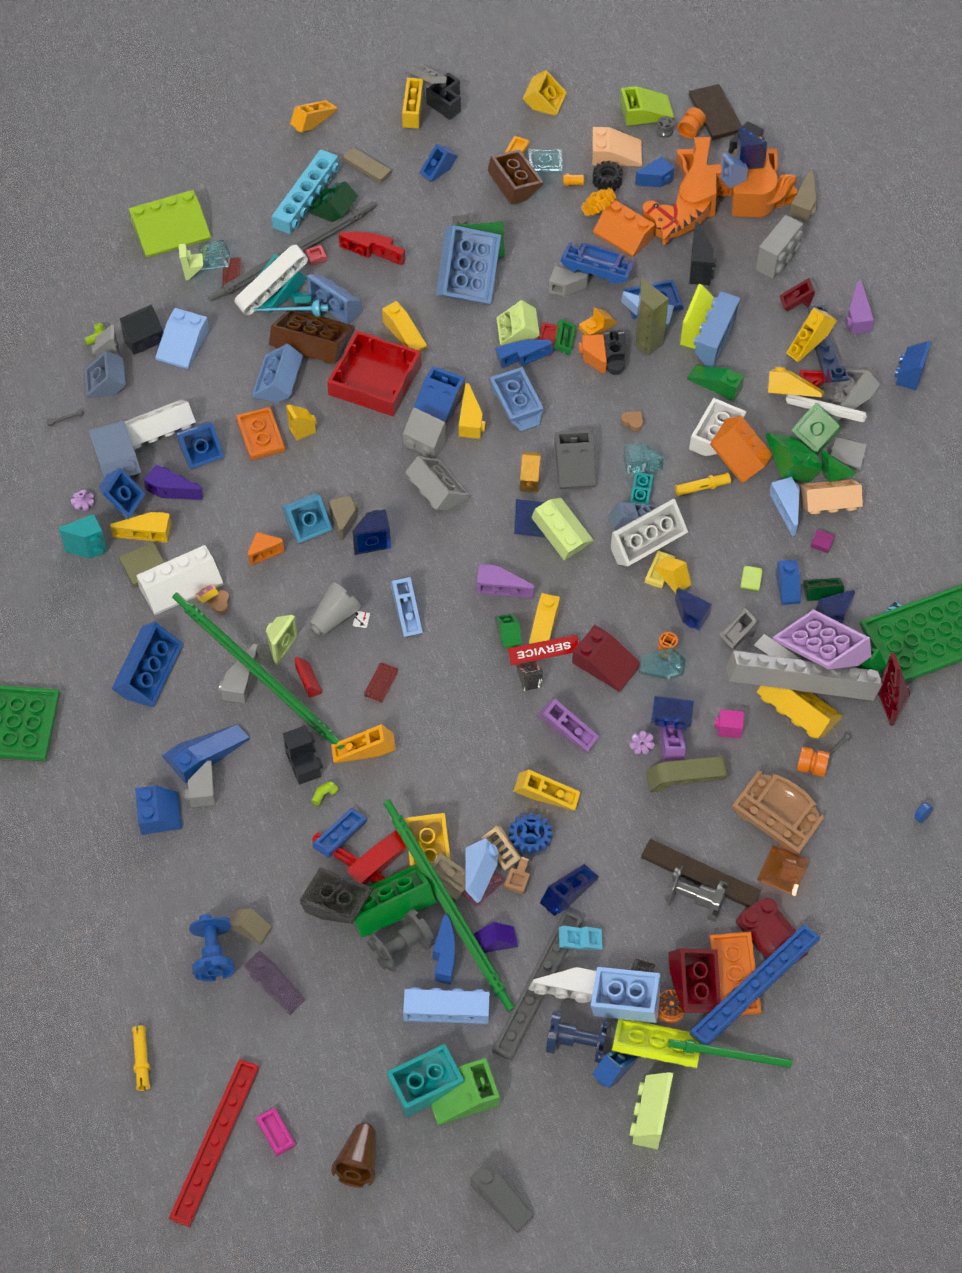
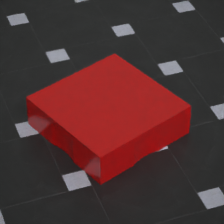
M356 330L346 347L343 358L337 363L327 381L328 395L394 417L422 365L421 351L400 344L390 343L379 337Z

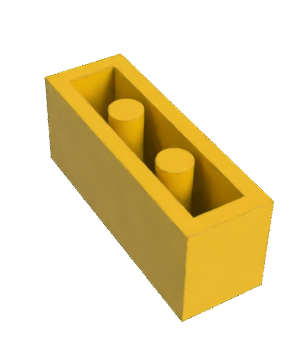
M407 78L402 110L403 128H419L424 94L423 79Z

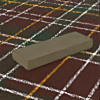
M354 147L342 156V161L380 184L391 175L389 168Z

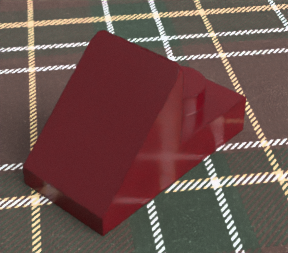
M808 278L780 295L782 305L787 312L801 303L807 308L810 307L815 294L811 280Z

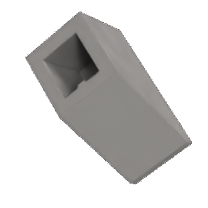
M555 266L549 280L548 293L565 297L587 288L588 274L577 271L574 273L569 269Z

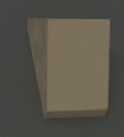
M236 909L230 917L231 930L261 945L272 929V926L253 909Z

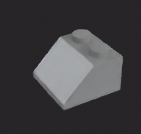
M413 408L403 432V444L426 457L429 456L435 459L446 444L445 422Z

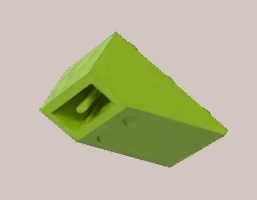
M638 86L621 88L620 105L626 126L658 122L659 118L665 116L673 120L675 119L668 95Z

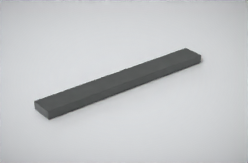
M564 910L492 1049L493 1053L512 1061L545 996L528 990L533 979L557 973L569 950L559 948V927L570 926L580 928L583 917Z

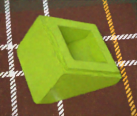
M744 566L740 588L759 591L763 569Z

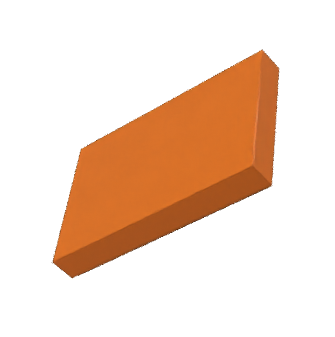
M271 407L236 415L250 460L286 451Z

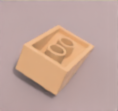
M593 127L592 165L597 166L602 161L605 163L610 161V164L615 162V165L619 164L620 166H642L641 140L610 127Z

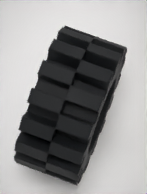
M610 161L598 163L593 170L592 183L594 187H597L599 191L612 188L613 191H616V188L619 189L623 178L622 167L620 168L619 164L615 165V162L610 164ZM610 175L612 178H605L603 176Z

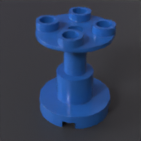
M204 914L199 916V920L190 924V933L198 937H205V947L201 950L202 959L197 960L192 965L193 975L195 974L196 979L216 981L218 976L223 975V979L234 974V961L223 956V949L218 945L217 940L218 935H222L231 929L229 917L218 918Z

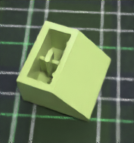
M520 300L497 317L501 346L517 341L534 340L540 336L536 308L523 300Z

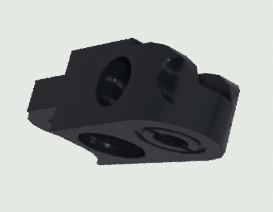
M621 330L605 331L603 336L607 360L606 370L613 375H619L625 369V334Z

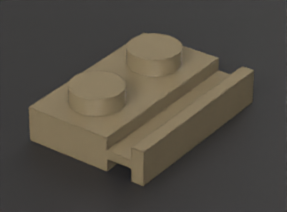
M439 853L432 866L451 898L457 901L466 888V870L442 853Z

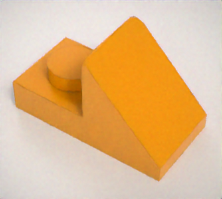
M594 307L593 316L580 323L579 330L584 335H598L617 324V321L606 310Z

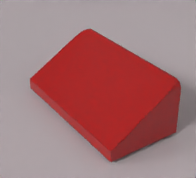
M295 657V669L308 697L311 698L322 694V689L309 662Z

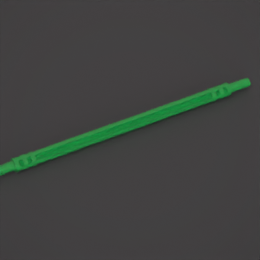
M178 592L172 596L185 609L184 612L322 738L328 739L332 744H337L340 741L326 724L193 603L190 604ZM345 745L337 746V748L341 750Z
M390 799L386 800L383 804L392 818L391 822L421 872L428 880L433 892L494 994L499 996L508 1012L512 1011L514 1005L505 992L504 984L403 816L399 815Z

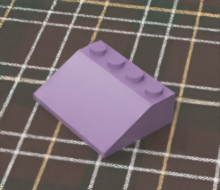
M812 610L773 636V641L828 670L858 666L872 656L869 637L816 610Z

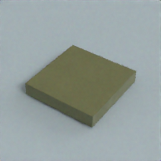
M153 542L119 556V560L134 588L139 586L136 575L164 563Z

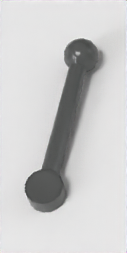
M79 409L75 413L57 419L50 418L47 420V424L53 426L56 422L75 416H82L84 411Z
M850 733L844 734V738L829 751V756L846 740L849 741L851 739Z

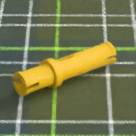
M728 472L716 476L709 475L708 478L675 485V491L679 497L709 488L713 490L718 486L731 484V478Z
M135 1026L132 1028L135 1056L133 1071L136 1073V1089L138 1091H145L144 1086H146V1090L151 1088L149 1082L151 1066L148 1063L146 1027L138 1026L137 1030Z

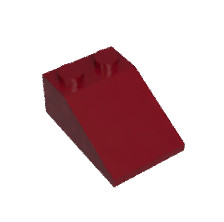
M596 625L591 628L573 650L572 663L619 692L641 666V662L610 633Z
M680 948L668 952L670 976L682 1013H710L721 1003L718 950Z

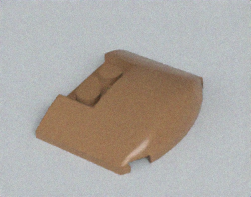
M757 771L734 802L732 808L745 822L749 821L780 843V847L799 854L824 819L823 814L819 815L815 807L817 804L793 782L776 774H772V776L761 774L763 771Z

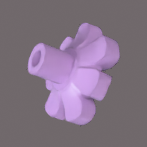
M86 490L74 493V498L71 499V505L76 510L83 508V511H88L89 506H93L95 503L93 500L94 495L92 493L87 494Z
M640 731L638 735L634 733L631 736L633 741L629 743L630 748L634 749L635 754H640L642 751L646 755L649 753L648 748L653 749L655 746L654 742L651 741L653 740L652 734H646L645 731Z

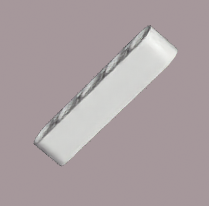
M298 245L290 246L235 298V304L244 315H251L255 312L254 308L258 309L307 263L308 257Z

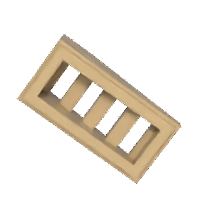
M500 825L495 826L481 837L482 839L487 838L491 844L498 845L501 841L504 842L498 848L499 854L497 855V861L504 870H507L521 859ZM499 835L500 838H498L495 842L491 840L495 836ZM507 847L509 851L501 856L500 852ZM512 853L514 857L505 862L504 859Z

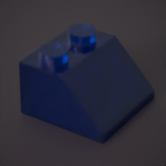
M386 509L367 512L353 529L354 555L391 549L390 525Z
M654 696L651 723H655L657 727L673 725L676 729L686 730L687 727L690 728L694 701Z

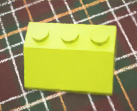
M701 284L698 285L684 318L680 345L693 349L696 348V345H693L695 337L701 334L699 332L703 322L706 323L707 321L705 319L709 309L712 310L713 308L711 305L714 297Z

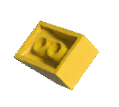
M445 813L404 818L431 865L439 853H442L451 860ZM409 852L410 866L417 864Z

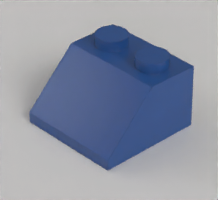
M930 341L907 347L906 353L901 354L899 361L901 367H897L894 376L897 377L896 385L917 390L931 345Z
M210 421L175 433L180 450L189 469L224 457L214 425Z
M121 468L108 473L99 485L101 493L126 519L131 517L146 494Z
M156 785L135 788L138 823L142 835L182 829L178 792Z

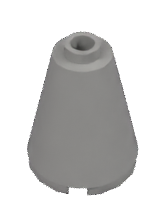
M335 582L329 585L310 621V629L318 636L320 634H327L361 607L354 596L350 597L346 593L347 590Z

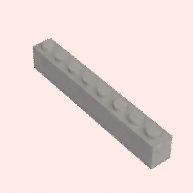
M740 651L732 652L725 667L728 680L731 682L874 701L882 686L879 672L872 669L845 667L828 670L811 661Z

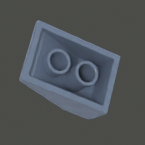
M124 421L88 431L103 479L108 473L119 468L128 476L141 473Z

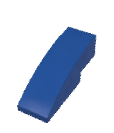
M524 340L495 348L502 368L518 361L522 367L552 354L553 346L550 340Z
M444 914L432 953L433 960L438 961L435 969V981L451 985L455 965V943L449 916Z

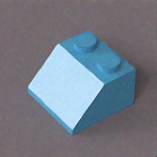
M313 493L281 506L286 522L297 543L332 530L319 494Z

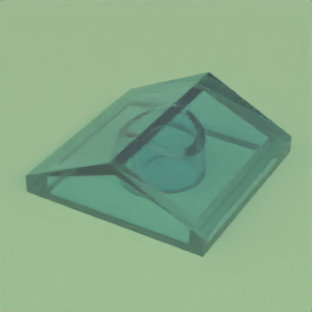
M528 149V161L534 170H562L561 149Z

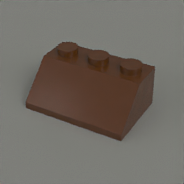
M520 149L490 157L488 173L510 204L526 201L543 185L544 182Z

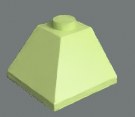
M293 615L276 617L273 623H269L266 628L268 644L274 664L276 665L280 663L297 638L295 616Z

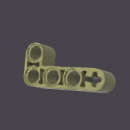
M724 757L663 762L656 764L646 771L650 792L662 791L671 785L718 781L729 777Z

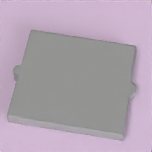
M836 437L830 451L831 455L849 467L860 470L862 461L865 459L864 453L867 445Z

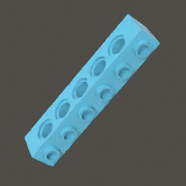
M319 150L272 215L274 229L291 235L294 229L298 228L301 219L306 217L309 208L313 206L312 203L317 199L324 187L330 183L332 176L338 172L340 164L338 163L337 155Z

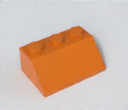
M615 200L603 211L593 233L631 257H634L654 238L655 223Z
M742 415L727 418L710 443L711 447L741 483L763 469L772 456L771 451Z

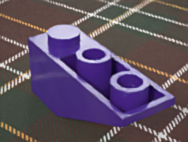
M156 464L144 478L146 491L160 498L203 500L204 498L202 487L199 484L186 480L182 475H176L166 467Z

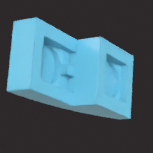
M561 926L559 927V948L602 950V929Z

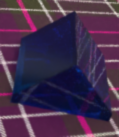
M740 126L738 129L737 158L742 163H745L748 169L764 168L767 142Z

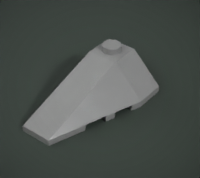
M847 370L849 381L836 382L834 386L836 391L829 397L830 403L855 409L870 399L876 393L880 383L869 370ZM829 414L836 421L843 418Z

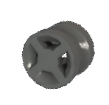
M666 116L659 118L657 134L663 138L670 137L673 134V119Z

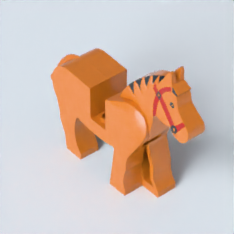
M694 137V149H677L676 164L682 171L683 181L680 184L676 204L674 206L659 205L652 200L646 201L643 204L642 216L655 223L656 236L662 238L663 246L671 238L681 236L693 230L695 222L701 224L706 218L715 217L716 196H731L732 216L756 218L767 216L773 211L775 203L781 201L796 183V176L791 174H782L777 178V148H764L762 137H745L744 153L750 160V164L747 166V181L729 188L720 178L721 164L708 165L711 137Z

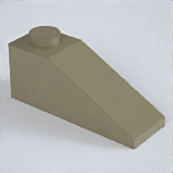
M811 170L791 203L789 213L790 216L806 222L809 221L811 216L814 217L817 211L815 206L814 174Z

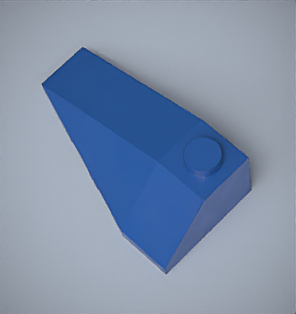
M237 724L180 743L164 753L162 757L186 784L207 761H211L212 765H214L250 740V738Z

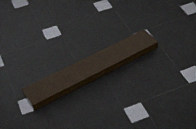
M652 839L649 840L641 855L642 859L674 873L676 867L681 868L683 866L684 869L681 877L700 886L702 884L717 889L720 880L729 884L724 892L725 897L747 908L756 903L761 893V890Z

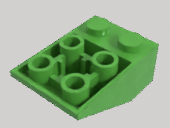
M486 1058L459 1067L458 1070L464 1079V1083L431 1105L438 1126L500 1106V1096Z

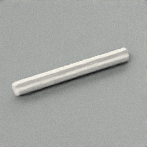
M788 394L786 397L787 404L810 409L817 403L831 415L859 422H865L867 419L866 412L799 395Z

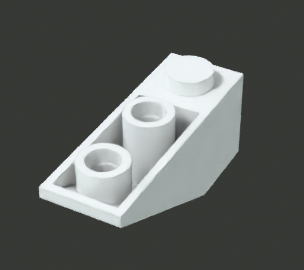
M575 967L533 979L528 990L534 991L539 995H555L559 999H575L579 1003L590 1002L593 995L596 971Z

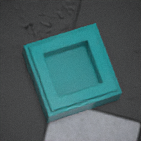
M308 292L290 293V299L294 303H310L311 295Z

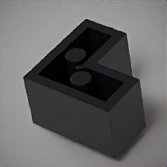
M448 72L444 75L446 83H435L426 89V104L450 120L461 112V97L459 96L460 80Z
M302 726L283 733L285 753L298 784L320 778V769H323L320 758L315 757V739L312 732H308L306 726Z

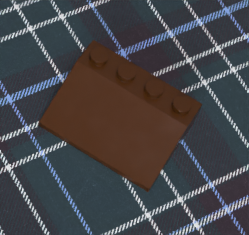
M287 310L271 325L269 345L278 349L288 343L299 353L306 355L310 359L324 360L325 363L335 364L341 357L355 326L324 317H316L314 314L299 310Z

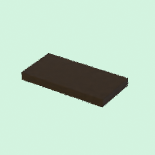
M720 84L689 91V97L694 106L702 110L706 116L704 125L712 140L735 135L742 128Z

